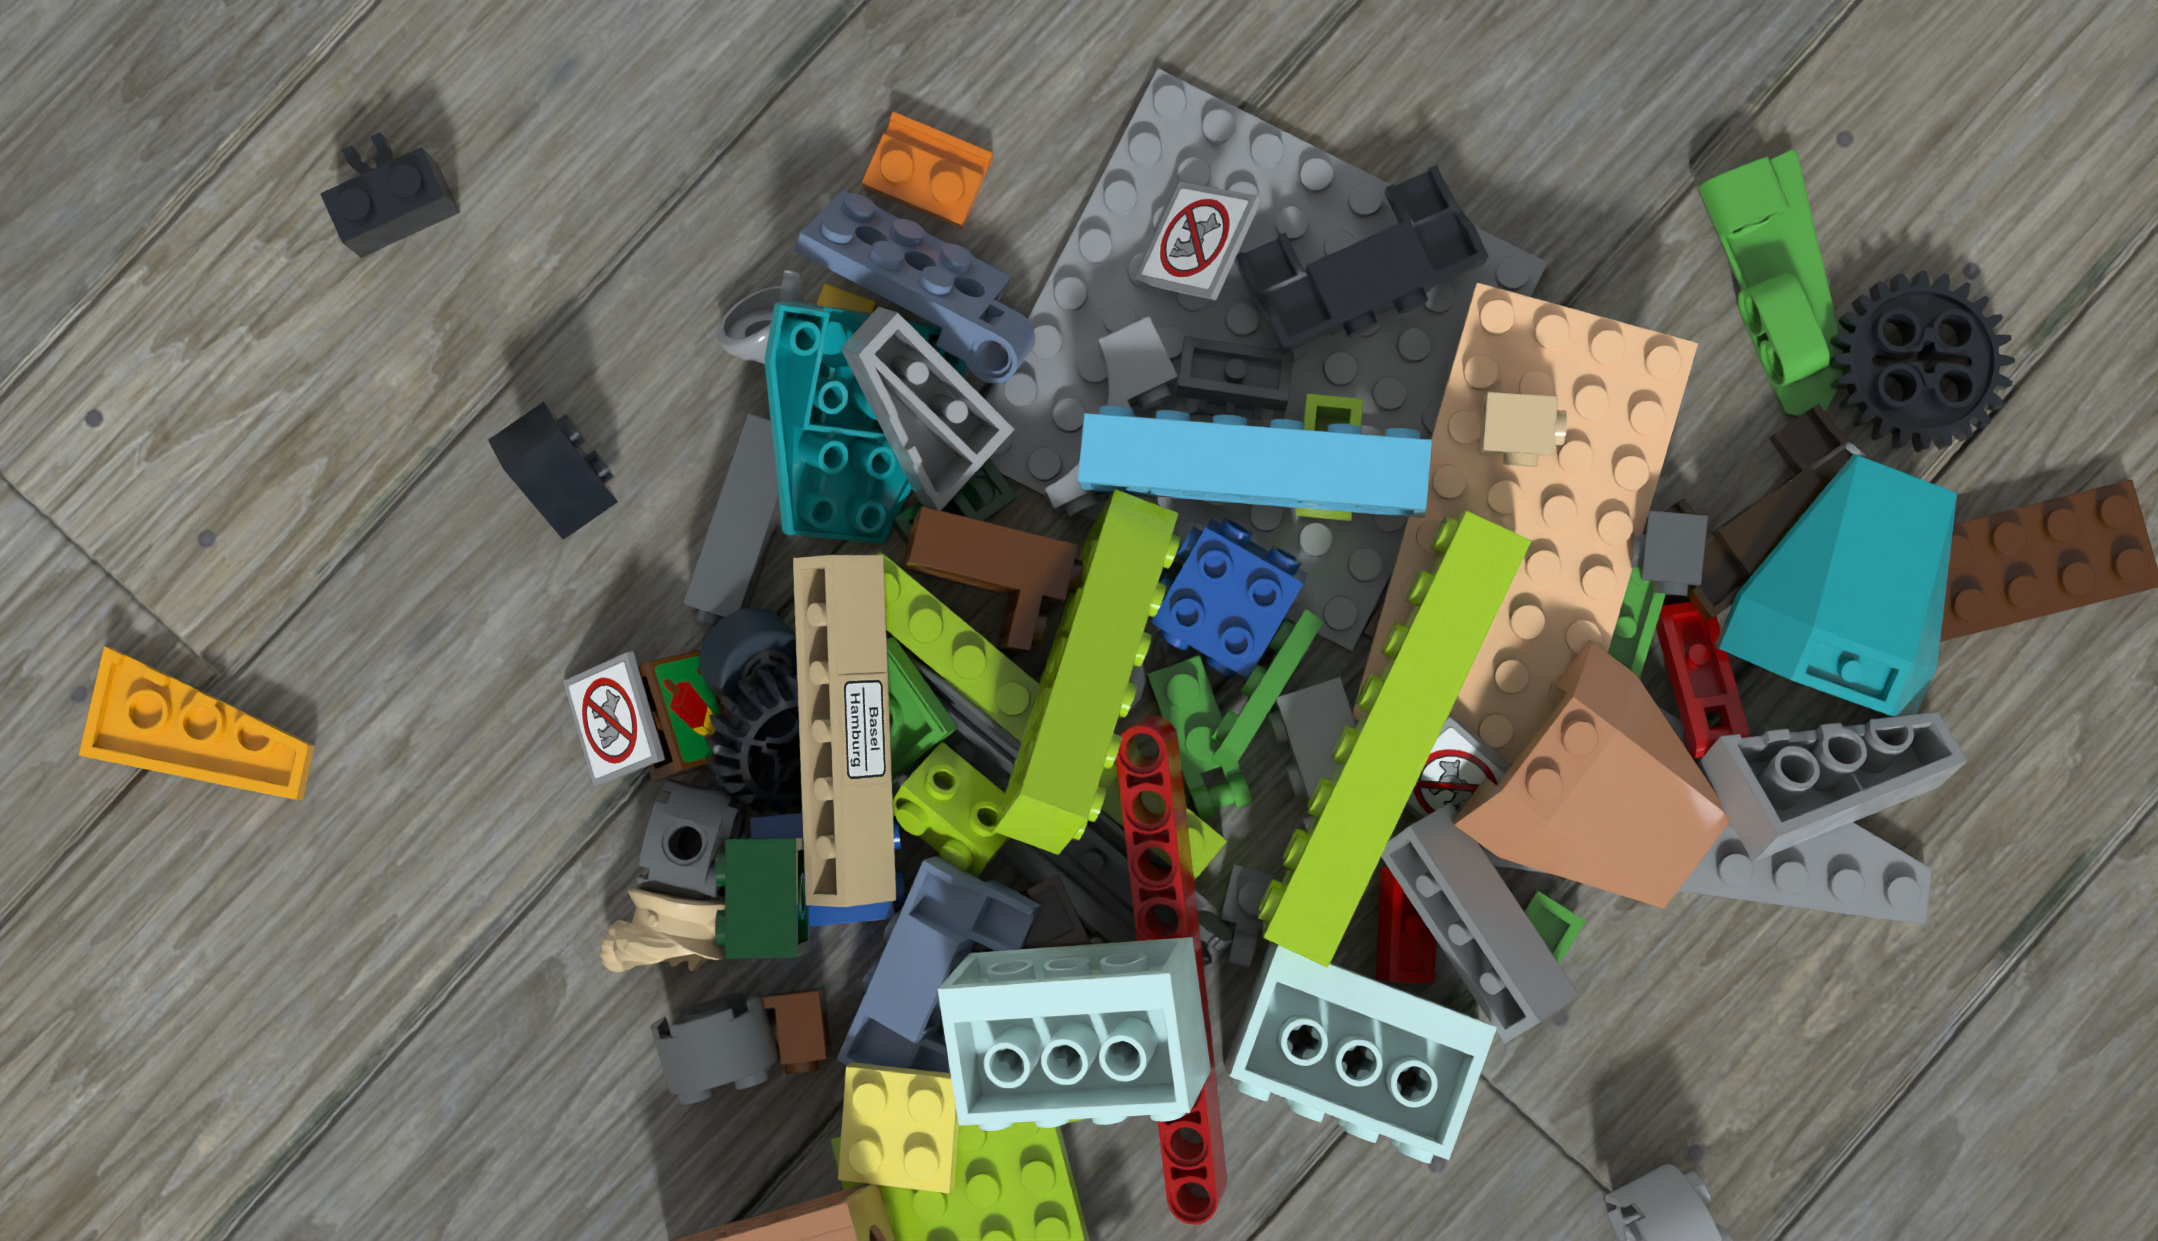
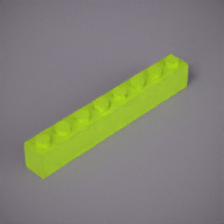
M880 551L877 555H883L886 631L1021 742L1039 683ZM1115 759L1110 769H1103L1098 786L1106 788V795L1101 809L1124 827L1117 762ZM1149 790L1142 791L1141 799L1147 810L1158 814L1166 812V805L1160 794ZM1186 807L1195 881L1227 841ZM1149 848L1172 867L1171 857L1166 851L1161 848Z

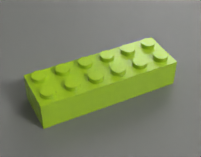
M1114 489L1088 531L1078 559L1083 561L1079 586L1074 593L1068 592L993 830L994 832L1059 855L1072 838L1080 840L1088 820L1095 822L1106 795V788L1098 786L1103 769H1110L1112 767L1122 739L1120 735L1114 734L1115 726L1119 716L1125 718L1128 714L1136 693L1137 685L1130 683L1129 679L1134 665L1140 667L1143 663L1151 642L1152 635L1144 632L1148 617L1156 616L1166 591V585L1158 581L1163 567L1169 569L1179 547L1180 537L1173 534L1178 517L1177 512Z

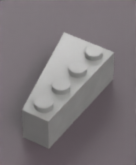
M1933 712L1871 719L1863 725L1842 727L1841 723L1820 725L1817 730L1789 733V729L1766 731L1763 736L1741 738L1740 734L1720 736L1697 764L1719 797L1724 812L1750 858L1755 862L1936 789L1968 760L1940 714Z

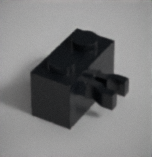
M381 132L371 136L372 142L377 149L374 158L377 168L372 169L366 162H362L359 152L351 145L342 149L348 164L361 175L320 193L342 243L361 258L460 213L438 163L422 147L392 160V150L386 137Z
M544 401L488 439L503 470L563 540L618 503L607 483L615 476L596 450L587 455L580 447L586 440L572 419L567 414L558 419Z

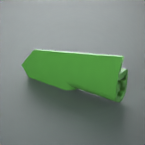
M1790 150L1769 160L1768 156L1720 174L1701 184L1697 190L1741 289L1737 301L1739 312L1783 414L1798 418L1817 404H1820L1826 412L1838 389L1831 388L1830 384L1843 376V369L1830 367L1829 360L1834 356L1843 354V350L1830 343V339L1839 333V328L1798 153L1796 150Z

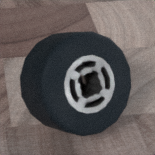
M758 607L739 609L722 618L708 632L700 649L699 669L706 685L722 702L721 695L733 698L740 691L737 679L747 681L749 684L755 682L757 668L767 670L772 675L779 662L783 665H788L793 670L797 666L796 633L774 612Z

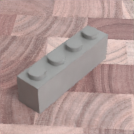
M1449 803L1410 825L1388 841L1381 857L1491 1024L1497 1027L1496 1032L1505 1044L1545 1020L1578 997L1579 993L1478 842L1452 823L1458 812L1452 803Z

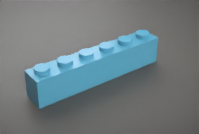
M1102 406L1099 408V414L1084 413L1078 483L1083 491L1113 493L1114 489L1132 495L1418 518L1425 517L1432 440L1420 439V432L1417 430L1389 428L1386 429L1385 436L1363 435L1362 427L1357 425L1329 424L1327 432L1304 430L1305 423L1289 419H1274L1270 421V427L1247 426L1246 418L1235 415L1213 416V423L1190 421V414L1171 410L1157 411L1156 419L1133 417L1134 411L1132 409L1118 406Z

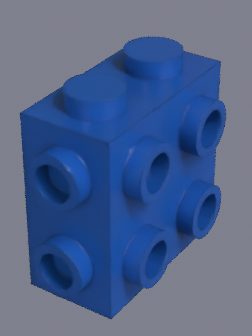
M1211 518L1203 531L1194 526L1190 530L1177 553V556L1186 560L1176 579L1167 574L1162 579L1161 584L1166 585V591L1161 606L1151 623L1160 628L1158 631L1159 636L1171 645L1184 650L1190 645L1208 656L1206 662L1218 672L1229 677H1235L1239 673L1248 679L1304 585L1308 573L1299 569L1302 562L1286 550L1272 546L1271 550L1268 551L1250 541L1253 534L1239 523L1228 518H1223L1222 522L1219 523Z

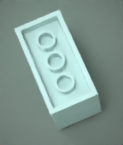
M1192 937L969 953L938 988L958 1125L978 1124L981 1130L995 1131L1007 1128L1013 1122L1035 1121V1125L1042 1128L1057 1127L1066 1124L1070 1119L1092 1118V1122L1095 1124L1107 1125L1121 1122L1127 1116L1150 1115V1119L1154 1121H1171L1181 1118L1185 1113H1190L1211 1072Z
M1269 941L1224 1067L1229 1076L1233 1078L1232 1084L1236 1085L1235 1089L1263 1101H1268L1271 1092L1286 1098L1285 1104L1290 1106L1289 1110L1318 1122H1322L1325 1113L1339 1118L1338 1124L1344 1127L1343 1130L1373 1143H1376L1379 1134L1392 1138L1391 1144L1398 1147V1152L1430 1164L1433 1155L1447 1160L1450 1159L1497 1027L1336 964L1330 963L1328 968ZM1301 1025H1307V1032L1312 1036L1309 1044H1302L1298 1050H1293V1044L1288 1039L1289 1033L1292 1030H1299ZM1360 1045V1052L1364 1054L1362 1063L1354 1065L1351 1070H1347V1064L1342 1060L1345 1052L1353 1051L1355 1046ZM1413 1066V1072L1417 1075L1413 1085H1407L1404 1090H1401V1085L1397 1082L1398 1076L1401 1072H1406L1409 1067Z

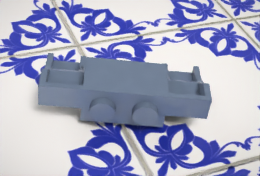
M939 856L923 860L902 910L898 911L891 918L885 929L883 939L887 942V945L880 960H877L870 967L864 977L862 990L866 991L837 1060L847 1066L855 1062L950 1073L945 1036L938 1033L942 1023L938 988L969 953H973L977 942L995 951L1023 949L1041 905L995 879L984 882L948 863Z

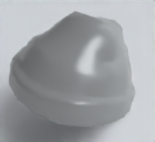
M784 270L781 286L757 291L740 300L729 309L720 321L716 331L721 348L742 360H752L765 364L764 358L775 303L805 302L802 297L803 280L800 273Z

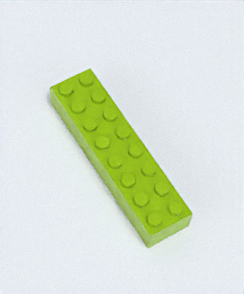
M1469 511L1457 512L1455 519L1451 517L1443 518L1430 545V549L1438 552V555L1429 572L1419 569L1406 595L1405 601L1414 604L1404 625L1396 621L1393 623L1380 652L1389 658L1380 677L1370 673L1357 698L1356 704L1358 708L1363 710L1355 729L1348 725L1344 726L1332 751L1333 761L1337 762L1338 765L1331 780L1321 776L1309 799L1307 807L1309 808L1308 813L1313 815L1306 831L1296 828L1282 858L1285 859L1283 866L1287 867L1288 870L1282 883L1272 879L1260 902L1258 918L1263 920V938L1328 968L1530 546L1531 540Z

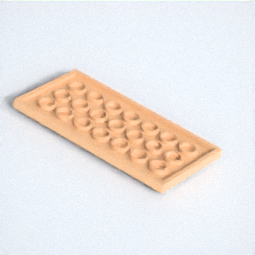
M1481 283L1475 284L1431 436L1432 446L1425 517H1408L1352 710L1355 720H1359L1363 712L1362 709L1358 708L1356 701L1370 673L1380 677L1389 658L1380 651L1393 623L1396 621L1404 625L1414 605L1405 601V598L1419 569L1429 572L1438 555V552L1430 549V545L1443 518L1451 517L1455 519L1457 512L1469 511L1531 540L1530 546L1449 715L1451 713L1454 714L1509 764H1514L1566 695L1555 685L1586 643L1590 640L1608 653L1632 572L1635 534H1643L1698 343ZM1487 392L1557 396V410H1565L1567 412L1564 444L1554 445V455L1539 456L1538 467L1504 465V454L1478 452L1483 395Z

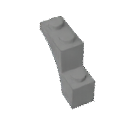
M1149 316L1098 339V351L1104 364L1108 383L1107 406L1131 409L1132 406L1139 403L1141 410H1146L1166 401L1172 396L1169 389L1176 386L1178 375ZM1079 464L1060 480L1044 488L1045 496L1054 515L1066 510L1071 518L1099 504L1097 495L1103 492L1083 491L1078 483Z

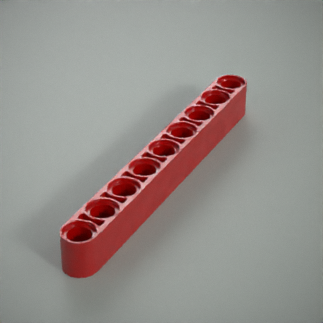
M1149 714L1137 719L1120 735L1122 739L1116 756L1137 941L1193 938L1211 1072L1190 1113H1185L1184 1116L1175 1120L1158 1121L1169 1209L1176 1219L1183 1223L1198 1225L1205 1223L1214 1215L1227 1187V1172L1179 740L1176 729L1169 720L1160 715ZM1145 733L1152 736L1158 743L1160 749L1159 756L1152 758L1141 754L1135 744V735ZM1149 790L1160 794L1164 799L1166 812L1158 814L1147 810L1141 799L1142 791ZM1155 847L1166 851L1171 857L1172 868L1165 870L1154 866L1149 860L1148 849ZM1164 904L1173 908L1177 913L1179 923L1168 925L1161 922L1155 914L1154 905ZM1188 1127L1198 1131L1202 1136L1203 1143L1195 1144L1188 1142L1180 1134L1179 1128ZM1185 1183H1199L1208 1191L1209 1197L1202 1198L1191 1194Z

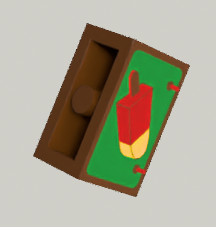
M700 650L648 661L638 666L665 758L663 761L648 766L653 782L709 768L705 756L711 750L706 746L703 736L716 730L711 724L709 715L723 713L720 699L709 689L699 669Z

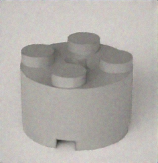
M1667 1163L1605 1196V1202L1616 1205V1208L1607 1212V1215L1618 1241H1733L1722 1225H1715L1705 1206L1711 1203L1710 1194L1704 1182L1694 1171L1683 1175L1678 1168Z

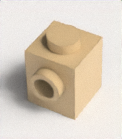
M1487 392L1483 395L1478 452L1504 454V465L1538 467L1539 456L1554 455V445L1564 444L1567 412L1565 410H1557V396Z

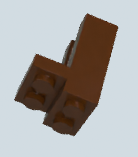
M922 506L913 517L901 569L1008 596L996 648L1002 652L1018 655L1030 651L1031 645L1034 646L1035 643H1041L1047 624L1048 610L1040 609V605L1051 607L1065 601L1068 592H1075L1081 579L1083 561L1075 559L1077 544Z

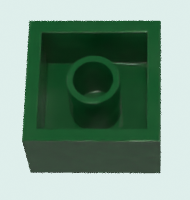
M803 838L725 839V851H717L715 859L716 885L725 886V910H717L715 937L717 945H725V959L797 958L810 952L809 905H806Z

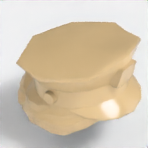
M636 887L628 890L631 899L636 905L632 922L618 920L607 930V934L601 939V949L599 951L603 966L613 972H623L638 965H649L658 962H669L672 967H677L684 961H688L690 971H697L709 959H723V954L716 943L715 919L717 910H725V901L697 900Z

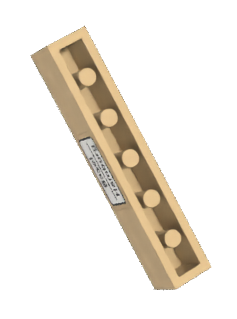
M826 555L793 558L806 905L850 907L895 901L896 881L883 555Z

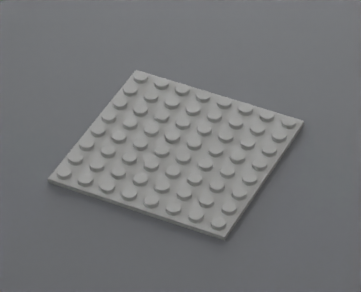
M1158 68L1028 317L1035 332V344L1032 351L1009 380L993 385L986 398V401L1015 429L989 459L1001 475L1046 497L1044 488L1060 480L1080 462L1084 413L1099 414V408L1108 405L1107 376L1098 351V339L1145 317H1150L1178 377L1184 336L1279 350L1261 309L1256 308L1235 261L1216 301L1139 284L1134 280L1179 181L1259 196L1262 201L1238 253L1249 252L1277 239L1279 235L1286 232L1304 270L1308 264L1399 224L1384 194L1386 187L1391 184ZM1475 227L1489 255L1483 265L1434 286L1430 292L1426 293L1429 300L1409 312L1398 314L1394 307L1375 316L1378 324L1360 334L1347 337L1345 330L1332 336L1327 334L1291 350L1294 352L1285 419L1304 423L1307 394L1364 399L1363 435L1385 436L1386 429L1406 428L1419 431L1420 439L1431 440L1475 284L1481 283L1531 297L1548 262ZM1177 384L1169 389L1172 395L1169 399L1152 408L1141 410L1139 403L1132 406L1131 409L1134 411L1135 417L1156 419L1157 411H1174ZM1103 492L1097 495L1099 504L1080 515L1095 522L1112 493ZM1132 495L1178 513L1173 534L1180 537L1177 553L1193 526L1203 531L1211 518L1219 523L1222 522L1223 518H1228L1247 528L1253 534L1250 541L1270 551L1272 546H1276L1297 557L1302 562L1299 569L1308 574L1304 585L1284 618L1295 623L1304 610L1307 609L1324 620L1316 635L1350 652L1353 651L1393 571L1408 519L1406 516L1352 512V521L1296 516L1294 507ZM1176 553L1173 562L1183 567L1186 560L1177 556Z

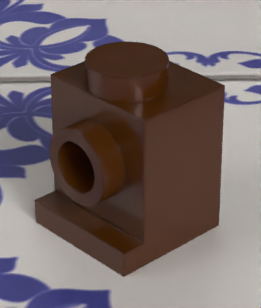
M825 987L773 993L762 997L764 1009L775 1008L776 1017L768 1019L777 1050L780 1051L781 1065L785 1064V1073L796 1074L819 1070L818 1060L827 1059L832 1055Z

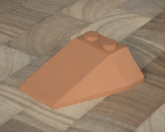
M1589 640L1555 685L1566 695L1498 785L1485 777L1452 823L1499 858L1664 909L1730 821L1724 812L1719 797L1638 676Z

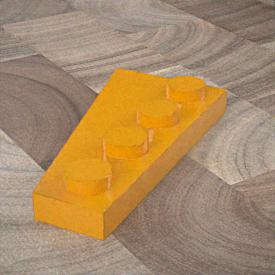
M104 646L78 756L295 800H303L315 745L114 648Z

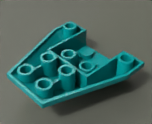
M800 301L777 302L774 305L764 362L782 531L787 535L884 544L893 526L892 521L898 516L912 488L841 350V347L873 313ZM905 319L964 378L966 361L936 346L943 328Z
M1853 454L1736 594L1715 646L1787 679L1890 716L1917 714L1938 664L1957 493Z

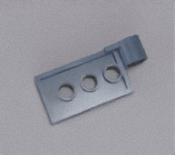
M842 190L799 234L794 249L795 252L942 327L943 329L936 346L966 361L969 370L982 381L998 384L1009 380L1034 347L1035 332L1029 320L1021 313L999 302L1005 295L1012 276L973 257L966 248L956 244H948L925 232L916 222L900 219L876 207L872 200L863 195L851 194ZM994 341L1000 343L1006 351L1000 349Z

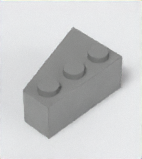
M878 307L841 347L917 499L921 504L931 509L941 511L1015 430L898 312Z

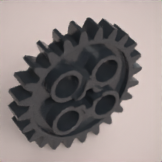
M1920 271L1914 275L1910 284L1904 274L1901 273L1890 279V289L1880 281L1869 288L1871 299L1864 295L1856 298L1851 304L1857 314L1847 312L1839 318L1838 322L1849 333H1838L1830 339L1832 345L1843 350V354L1834 356L1829 360L1830 367L1843 369V376L1833 381L1830 385L1831 388L1835 389L1847 388L1850 395L1840 403L1839 407L1841 409L1853 406L1858 407L1860 412L1853 422L1855 427L1868 421L1875 424L1871 436L1872 440L1876 441L1891 432L1892 449L1897 450L1904 447L1911 437L1915 452L1929 449L1931 439L1938 450L1952 445V435L1962 442L1973 436L1971 425L1976 428L1988 425L1991 420L1984 409L1994 411L2003 407L2004 401L1993 391L2003 390L2012 386V380L1999 374L2000 369L2015 363V358L1999 353V347L2011 341L2012 337L2011 335L1994 334L1992 328L1999 324L2003 317L2001 314L1986 318L1982 314L1989 300L1987 296L1973 303L1967 300L1971 285L1968 282L1954 291H1950L1948 274H1943L1930 286L1926 271ZM1885 322L1894 324L1901 331L1902 343L1900 347L1892 345L1884 337L1883 326ZM1940 323L1948 324L1956 332L1957 343L1955 347L1948 346L1940 338L1938 331ZM1917 353L1918 359L1921 361L1966 358L1969 365L1966 367L1960 364L1938 363L1924 370L1923 364L1919 362L1876 366L1872 360L1873 357L1884 360L1903 361ZM1886 376L1893 377L1901 384L1903 389L1901 401H1895L1886 394L1884 390V379ZM1942 377L1950 379L1956 385L1958 390L1956 402L1949 401L1942 395L1939 387Z

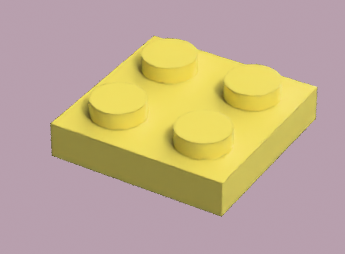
M855 1062L846 1066L838 1180L950 1193L955 1187L959 1133L951 1073Z

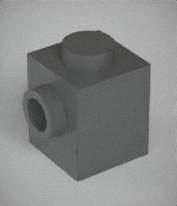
M1649 510L1647 534H1635L1631 568L1643 569L1642 581L1653 582V593L1687 596L1688 585H1701L1708 516Z

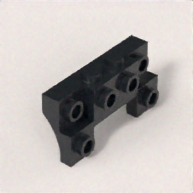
M1437 165L1430 167L1427 172L1396 186L1392 184L1386 187L1384 194L1399 224L1308 264L1305 270L1286 232L1279 235L1277 239L1249 252L1237 254L1234 260L1256 308L1261 309L1281 355L1327 334L1332 336L1345 330L1347 337L1360 334L1378 324L1375 316L1394 307L1398 314L1409 312L1429 300L1426 293L1430 292L1434 286L1481 266L1486 262L1489 255L1475 226L1457 204Z

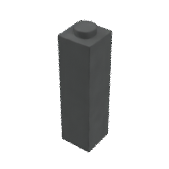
M749 413L740 434L683 602L686 606L697 610L694 618L695 621L712 627L731 613L739 609L750 608L781 517L771 421Z

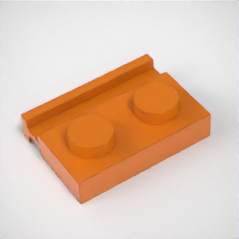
M893 111L887 130L882 135L863 178L862 186L866 190L963 230L985 181L986 173L992 165L994 154Z

